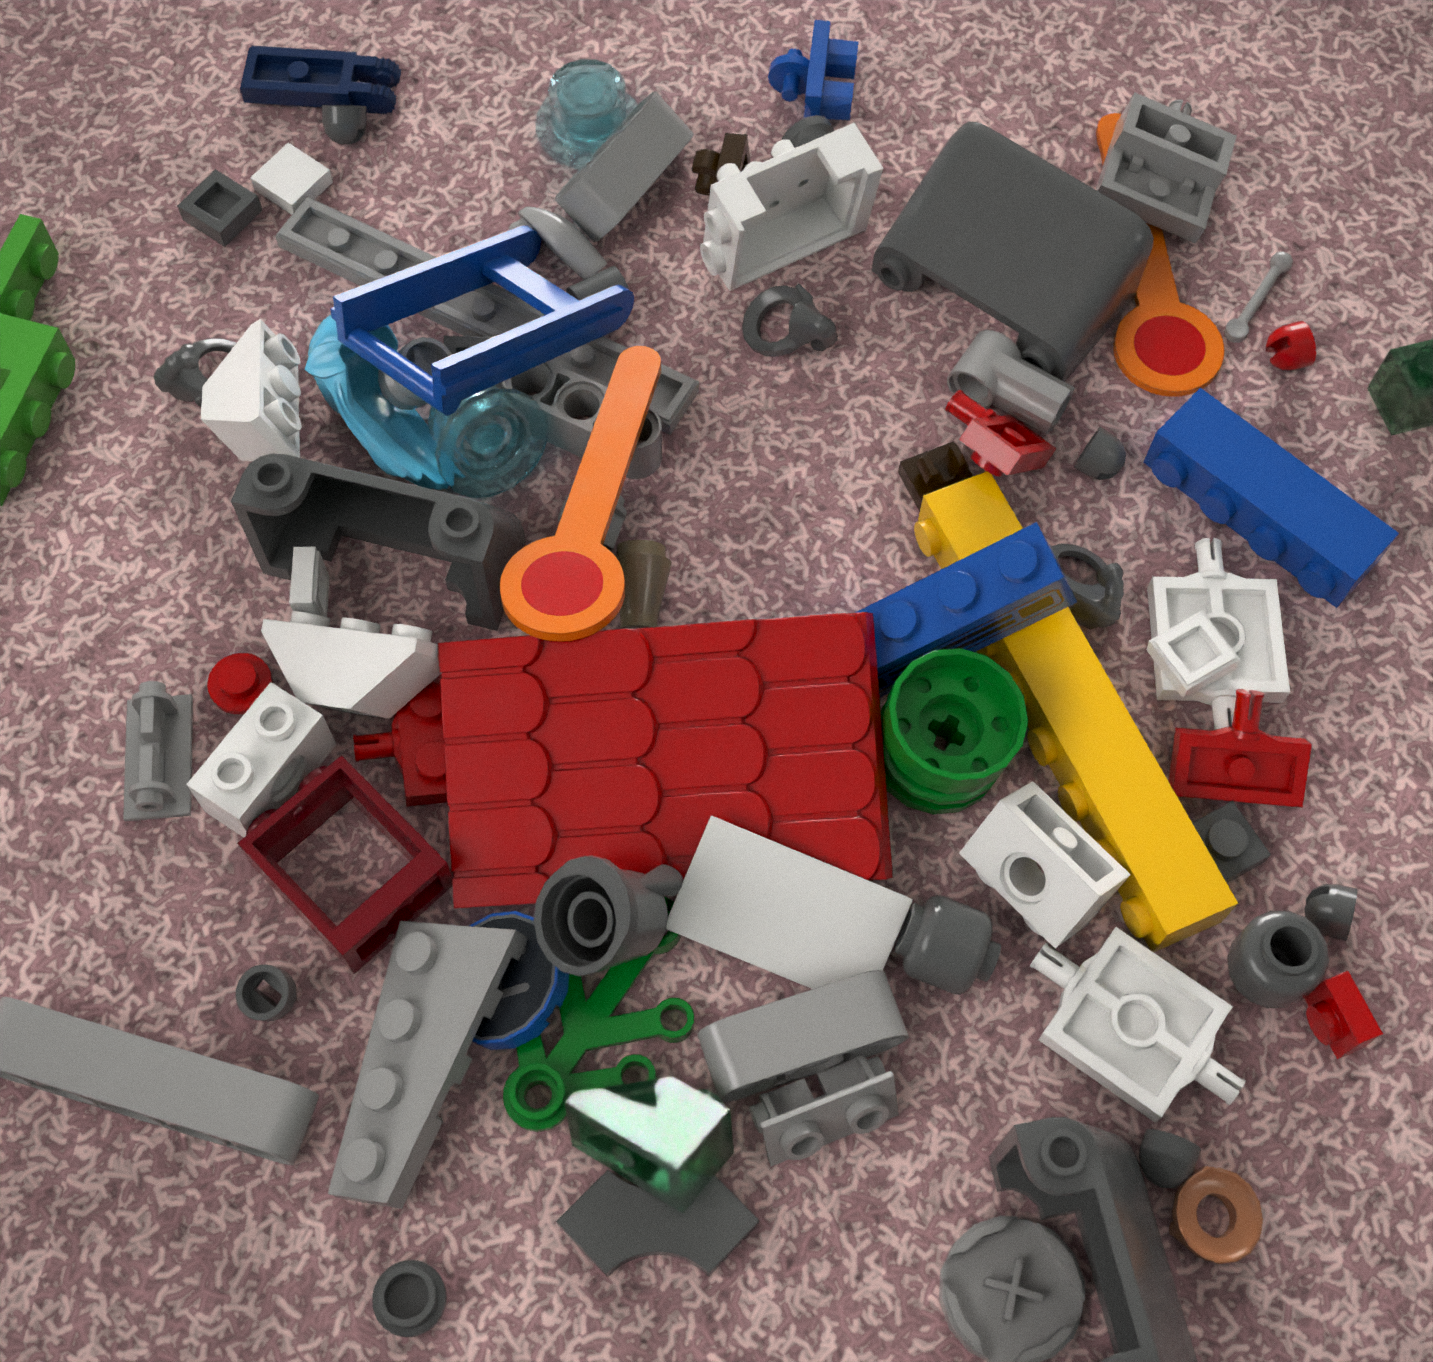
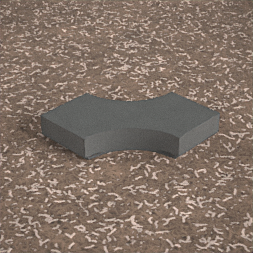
M709 1169L694 1181L668 1190L638 1188L622 1181L611 1171L607 1170L556 1222L607 1277L614 1270L629 1261L652 1255H665L685 1260L701 1269L709 1277L759 1224V1219Z

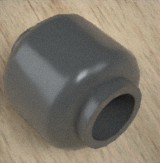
M934 895L928 898L923 905L913 902L901 926L894 952L903 956V969L908 976L952 994L960 995L973 985L976 978L984 982L990 979L1000 955L1001 944L991 940L993 932L992 920L988 914L948 897Z
M1291 911L1266 912L1254 917L1232 941L1227 956L1229 976L1236 989L1250 1002L1265 1008H1287L1302 1001L1325 978L1329 964L1327 943L1320 930L1304 916Z

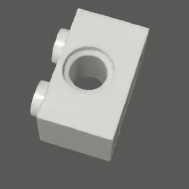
M270 682L186 785L207 814L242 837H245L248 827L260 814L269 809H278L298 792L301 781L312 770L320 766L336 746V742L321 713Z
M1033 781L1001 799L959 852L976 870L979 878L985 884L997 890L1023 916L1028 927L1035 933L1043 936L1054 948H1057L1086 927L1131 875ZM1037 863H1038V864L1041 866V868L1043 869L1044 874L1041 872V870H1040L1039 867L1037 866Z

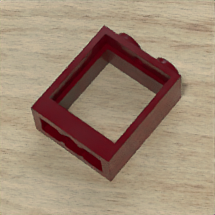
M342 755L329 766L322 765L312 770L301 781L298 792L278 809H269L260 814L248 827L246 836L237 843L251 865L353 974L360 970L396 937L400 921L413 922L452 887L453 877L448 863ZM351 800L410 862L336 926L278 865V862Z

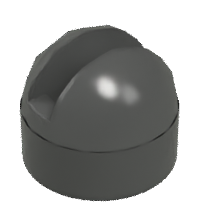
M322 105V123L324 131L331 141L341 145L358 142L366 130V106Z
M1100 426L1082 451L1074 468L1098 480L1110 479L1125 464L1127 453L1124 444L1114 434Z
M1323 884L1314 888L1306 898L1305 918L1313 923L1320 930L1321 934L1346 941L1352 924L1358 889L1339 884Z
M263 964L250 968L241 976L236 987V1001L239 1009L247 1017L259 1021L270 1022L282 1018L291 1011L297 999L296 984L290 974L282 968ZM263 979L282 995L278 1004L257 989Z
M1146 1129L1139 1149L1140 1166L1145 1177L1156 1186L1175 1188L1180 1186L1189 1176L1193 1175L1201 1148L1180 1136L1160 1130Z

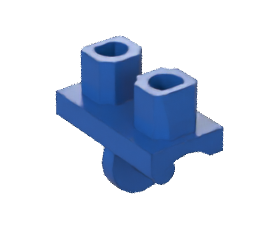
M814 20L810 60L805 58L799 49H790L787 51V54L776 57L769 67V84L774 90L780 92L782 98L786 101H795L798 95L805 94L804 118L818 115L830 120L850 121L854 83L825 80V77L855 78L859 41L829 38L831 21Z

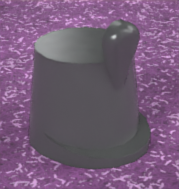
M583 856L568 860L545 882L536 899L533 921L537 942L548 961L562 972L576 976L596 973L647 956L658 947L666 932L668 912L664 895L676 896L682 887L683 877L675 868L669 865H660L644 874L619 869L608 859L596 856Z

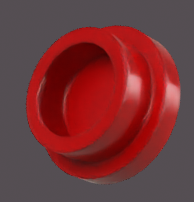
M235 653L224 657L212 668L207 681L208 693L214 704L222 711L237 715L245 714L269 683H273V676L268 665L258 656L250 653Z

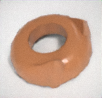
M1204 1166L1194 1171L1193 1175L1182 1182L1176 1191L1172 1206L1173 1221L1169 1226V1234L1200 1259L1215 1264L1237 1262L1250 1254L1260 1239L1263 1224L1260 1201L1251 1185L1237 1173L1222 1168ZM1207 1195L1217 1197L1222 1201L1229 1213V1226L1226 1232L1217 1238L1206 1234L1197 1220L1198 1204Z

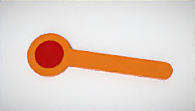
M1120 113L1107 114L1098 122L1096 138L1103 164L1116 123L1121 116ZM1146 223L1151 229L1154 238L1153 248L1134 297L1136 307L1123 317L1116 330V337L1114 336L1113 341L1114 356L1123 374L1143 390L1161 396H1186L1195 393L1199 388H1205L1217 376L1224 360V342L1218 328L1209 317L1200 310L1180 302L1162 229Z
M633 346L625 349L619 355L555 536L545 537L524 546L511 557L503 569L499 585L503 609L507 617L517 628L533 637L548 641H572L590 636L607 626L622 607L625 598L623 568L617 557L603 544L661 374L660 355L650 347Z

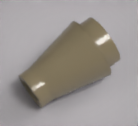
M651 540L623 541L617 545L616 557L623 568L625 577V598L619 611L620 629L658 627V616L672 565L671 560L666 558V547L659 542Z

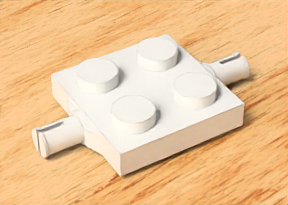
M1205 538L1195 543L1198 562L1197 573L1186 577L1153 576L1147 587L1152 639L1203 610L1240 658L1236 670L1185 699L1180 696L1154 661L1157 700L1199 701L1212 705L1214 730L1223 727H1232L1236 700L1235 692L1237 689H1245L1248 692L1249 690L1265 693L1263 702L1283 703L1290 694L1277 579H1246L1232 573H1226L1223 567L1222 541L1213 538L1210 544V538Z
M1115 927L1099 952L1084 961L1080 967L1050 947L1047 942L1030 964L1031 968H1035L1064 989L1061 993L1058 1012L1038 1040L1156 1123L1163 1116L1178 1091L1194 1080L1224 1100L1227 1105L1234 1101L1240 1092L1239 1090L1243 1088L1246 1080L1239 1078L1210 1057L1213 1052L1215 1034L1233 1006L1119 928Z

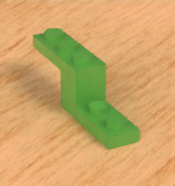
M23 214L19 215L0 250V506L3 505L11 487H17L21 483L26 471V458L36 438L42 437L47 432L51 421V408L60 390L66 389L71 384L75 374L76 360L59 328L30 321L34 312V300L45 279L52 278L56 272L59 253L42 219Z

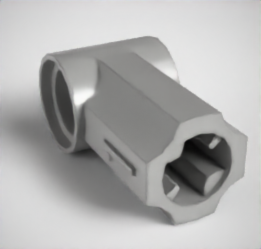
M994 330L980 331L947 377V385L953 395L958 390H962L985 409L989 408L992 404L1046 434L1054 429L1062 417L1075 390V387L1021 359V353L1016 344L1004 334Z

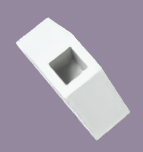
M261 319L250 325L202 386L201 420L241 461H254L261 456L272 453L300 458L299 430L302 428L299 418V396L301 395L298 381V365L300 364V357L294 345L285 335L281 333L275 335Z
M292 611L290 622L263 619L261 632L295 697L306 704L341 712L390 719L441 674L439 672L438 644L431 642L433 631L404 624H393L391 635L379 633L380 624L342 617L340 628L329 627L330 618Z

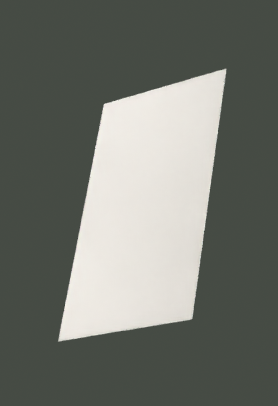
M711 815L684 878L682 887L668 916L666 929L796 983L815 989L861 973L883 970L913 899Z

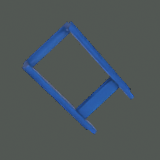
M523 225L333 296L334 307L330 308L331 318L336 321L339 342L442 414L449 416L457 410L461 400L619 329L628 319L633 309L634 294L622 285H615L579 301L528 268L540 251L541 237L537 231L527 225ZM494 282L544 314L540 318L432 363V375L369 333Z

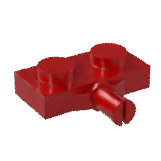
M958 390L946 405V412H950L967 425L959 440L974 451L970 456L971 459L979 467L995 476L1001 477L1003 473L1013 475L1041 469L1047 464L1057 449L1011 415L1000 416L992 409H985L962 390Z
M441 674L395 714L392 732L363 735L353 734L356 762L395 757V763L404 780L406 807L447 802L444 745L446 743L445 739H443Z
M1245 689L1236 690L1232 727H1223L1216 730L1175 727L1168 782L1177 797L1303 808L1312 744L1304 738L1271 736L1259 730L1262 702L1265 693L1256 690H1249V692Z

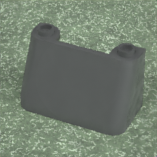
M967 122L961 125L947 141L876 249L871 271L877 274L887 287L907 292L918 290L927 277L931 278L1018 332L1016 346L1021 353V359L1066 382L1134 299L1153 248L1154 238L1146 222L1131 210L988 126L978 122Z
M272 453L261 456L251 462L243 472L231 499L233 508L263 574L291 580L294 547L316 546L317 551H320L322 559L332 562L341 536L452 562L445 581L448 590L458 592L465 598L467 623L495 631L498 630L504 613L499 586L503 569L511 557L526 545L521 521L514 513L503 508L463 496L286 454Z
M1050 1117L1014 1125L988 1157L997 1192L1014 1190L1026 1195L1037 1206L1041 1220L1075 1213L1114 1355L1100 1362H1198L1140 1165L1131 1145L1119 1135L1066 1117Z

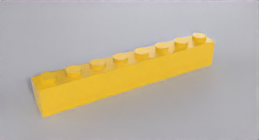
M987 471L923 495L918 521L914 524V532L920 549L927 557L934 555L941 569L1023 529L994 477ZM1068 607L978 650L977 653L990 657V659L1008 671L1024 695L1028 716L1027 726L1029 728L1027 738L1030 749L1037 762L1041 766L1049 765L1060 785L1058 787V798L1063 810L1075 822L1080 821L1084 830L1131 874L1118 889L1123 899L1120 904L1122 917L1129 931L1138 939L1143 937L1152 952H1156L1221 923L1237 906L1238 902Z

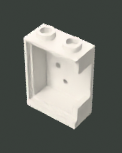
M855 123L797 148L793 146L790 140H780L772 148L771 154L774 158L762 163L760 161H753L746 165L741 172L736 164L733 163L725 164L718 170L716 175L718 182L710 187L708 210L704 213L705 233L704 241L700 244V252L708 271L713 276L719 274L729 291L866 230L883 167Z

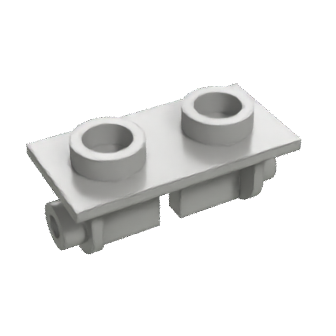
M157 681L141 683L139 685V692L135 693L132 699L127 700L123 820L125 822L191 816L192 792L186 784L192 778L193 696L192 694L171 696L166 693V685Z
M859 1055L852 1060L817 1073L818 1082L824 1092L822 1096L814 1098L805 1079L759 1095L760 1103L750 1106L749 1111L758 1133L763 1134L770 1166L789 1159L800 1160L815 1154L823 1145L853 1133H869L882 1126L886 1120L898 1116L895 1080L892 1071H885L878 1056L866 1060L864 1055Z

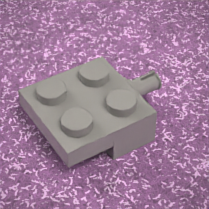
M1134 92L1116 123L1096 190L1131 210L1146 223L1196 243L1206 229L1215 192L1227 174L1237 136L1190 116L1192 106L1186 102L1181 110L1183 103L1181 99L1172 101L1168 107Z

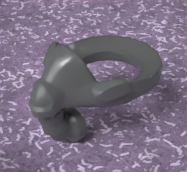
M797 284L795 288L786 285L773 286L761 292L750 303L744 314L742 324L744 339L753 351L764 356L779 357L790 354L811 342L814 350L824 351L832 347L838 340L834 322L817 310L813 303V296L800 284ZM788 303L793 305L789 320V334L777 342L764 341L761 337L760 328L766 313L779 304Z
M208 338L192 344H183L179 350L174 351L168 356L164 364L155 371V385L162 392H168L178 400L186 402L195 401L201 407L202 386L208 379L199 370V359L212 351L229 353L237 342L224 338Z
M1061 543L1050 546L1057 561L1058 558L1064 556L1076 557L1090 564L1097 572L1096 579L1099 583L1094 585L1076 582L1065 575L1077 600V603L1069 606L1076 622L1089 629L1105 628L1113 625L1120 618L1121 599L1124 596V582L1122 580L1124 572L1118 563L1107 565L1090 550L1074 544Z

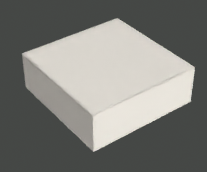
M287 143L250 177L256 192L291 215L307 196L315 200L333 183L330 169L290 143Z
M316 546L293 548L289 604L293 611L327 617L330 577L320 551H317Z
M1203 610L1149 640L1146 649L1183 699L1236 670L1240 662V658Z

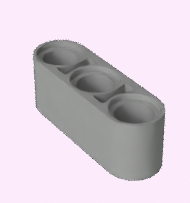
M654 91L624 118L555 197V201L593 242H596L608 234L625 217L688 144L694 133L658 92Z
M547 361L502 382L507 416L513 425L581 458L583 457L607 390L606 386L551 361ZM532 392L538 393V394L531 395V396H525V395H524V394L532 393ZM649 407L638 439L645 442L636 445L626 478L642 479L652 475L660 467L662 461L661 419L651 407ZM578 416H589V417H591V418H588V419H585V420H577V419H574V418H576V417H578Z
M883 970L861 973L723 1018L705 1026L697 1034L718 1099L721 1102L735 1101L817 1074L852 1060L859 1055H864L866 1058L900 1045L909 1038Z

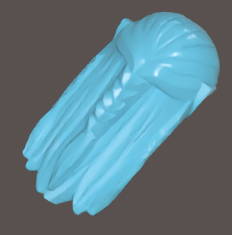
M331 314L325 318L316 329L310 341L308 360L304 369L314 377L325 400L334 411L342 416L362 447L368 451L375 464L386 474L404 477L407 481L429 489H447L452 484V474L456 476L464 474V469L457 459L434 434L415 409H400L392 405L383 396L378 384L379 369L339 342L336 321L331 318ZM389 325L369 332L395 351L398 350V341Z

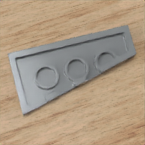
M400 921L328 1190L329 1195L350 1201L403 1208L443 1123L442 1119L438 1116L439 1110L454 1083L461 1084L472 1061V1058L467 1056L466 1053L483 1017L491 1020L503 995V992L498 990L497 987L511 958L519 961L529 940L528 937L512 929Z

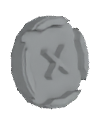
M1000 1215L974 1224L951 1246L940 1270L939 1302L950 1331L968 1352L987 1362H1042L1051 1359L1074 1338L1080 1324L1079 1320L1083 1312V1302L1085 1301V1280L1075 1254L1055 1231L1038 1222L1035 1224L1027 1219Z

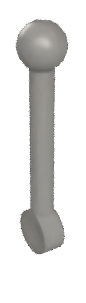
M1281 251L1271 257V269L1238 319H1232L1227 323L1224 335L1229 341L1240 343L1246 339L1249 332L1248 323L1280 274L1286 273L1292 268L1293 259L1289 253Z

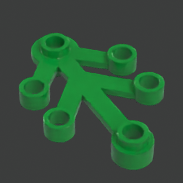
M665 897L667 912L669 916L674 902L671 899ZM668 930L658 947L647 956L611 967L587 1001L585 1000L581 976L569 974L568 992L561 1008L559 1007L564 1034L546 1058L541 1034L516 1048L519 1067L509 1075L503 1090L505 1109L515 1124L529 1131H546L559 1125L567 1117L574 1103L618 1094L630 1100H640L651 1094L656 1085V1071L653 1063L643 1055H628L619 1061L617 1067L571 1073L587 1051L660 1037L669 1043H679L691 1035L694 1028V1012L692 1007L680 998L665 999L656 1008L612 1016L653 955L664 954L672 950L680 941L681 935ZM669 1010L683 1012L687 1018L686 1025L678 1031L665 1029L661 1024V1018L664 1013ZM631 1066H640L648 1072L649 1078L647 1083L640 1088L627 1087L622 1081L623 1073ZM536 1085L546 1086L552 1092L550 1102L542 1108H532L526 1103L527 1092Z

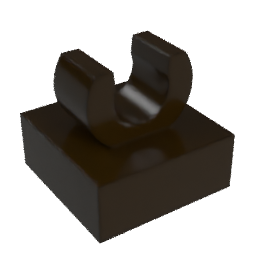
M725 133L721 153L710 149H700L695 152L692 173L698 174L695 185L696 193L710 195V187L718 182L716 175L723 165L728 163L736 164L741 172L746 165L751 163L747 134Z
M954 441L900 461L898 474L919 512L923 495L973 477L968 462Z

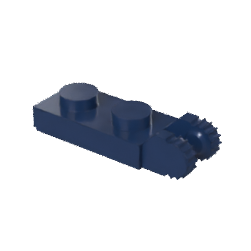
M251 45L247 54L240 92L244 103L322 108V105L366 106L367 113L388 114L395 110L397 96L394 95L395 91H392L390 88L397 87V83L400 82L401 69L390 58L385 59L382 57L379 59L376 56L357 55V52Z

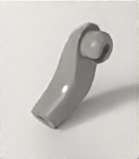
M532 206L525 207L518 212L520 219L513 222L509 227V230L527 225L537 231L541 237V242L583 280L598 273L608 264L574 224L551 211Z

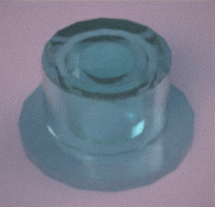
M579 59L569 62L555 71L549 81V97L545 99L536 116V136L542 149L556 162L580 169L638 104L635 99L626 93L625 81L621 73L612 65L597 59Z
M497 385L461 400L457 410L449 416L431 407L428 418L430 436L437 443L435 458L438 473L454 492L470 498L493 497L514 488L531 474L544 454L549 436L546 414L532 396L516 389H499Z

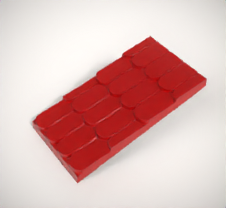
M833 613L636 629L600 630L590 636L572 641H548L527 635L438 643L439 672H441L442 679H440L443 739H445L446 743L444 745L447 805H449L450 810L448 812L451 872H453L454 877L452 878L454 909L535 904L545 882L568 860L583 856H596L608 859L619 869L644 874L660 865H669L675 868L684 880L711 815L863 879L884 880L893 878L873 613Z

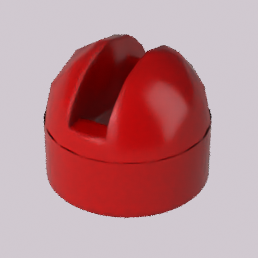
M1297 321L1283 325L1274 330L1267 339L1266 352L1276 353L1270 358L1272 366L1282 371H1294L1314 364L1316 359V343L1313 333L1306 322Z

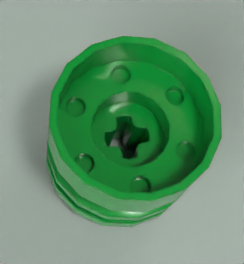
M962 648L934 650L912 661L895 681L885 704L881 708L887 792L905 806L932 815L958 813L981 801L1023 746L1028 725L1024 695L1010 673L988 656ZM936 736L942 737L947 741L945 751L933 745Z

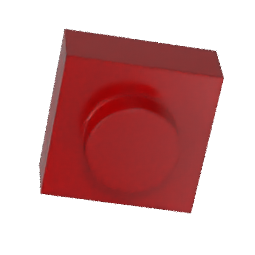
M1348 970L1322 981L1304 998L1308 1004L1306 1015L1312 1032L1322 1044L1330 1045L1337 1059L1361 1050L1383 1034Z

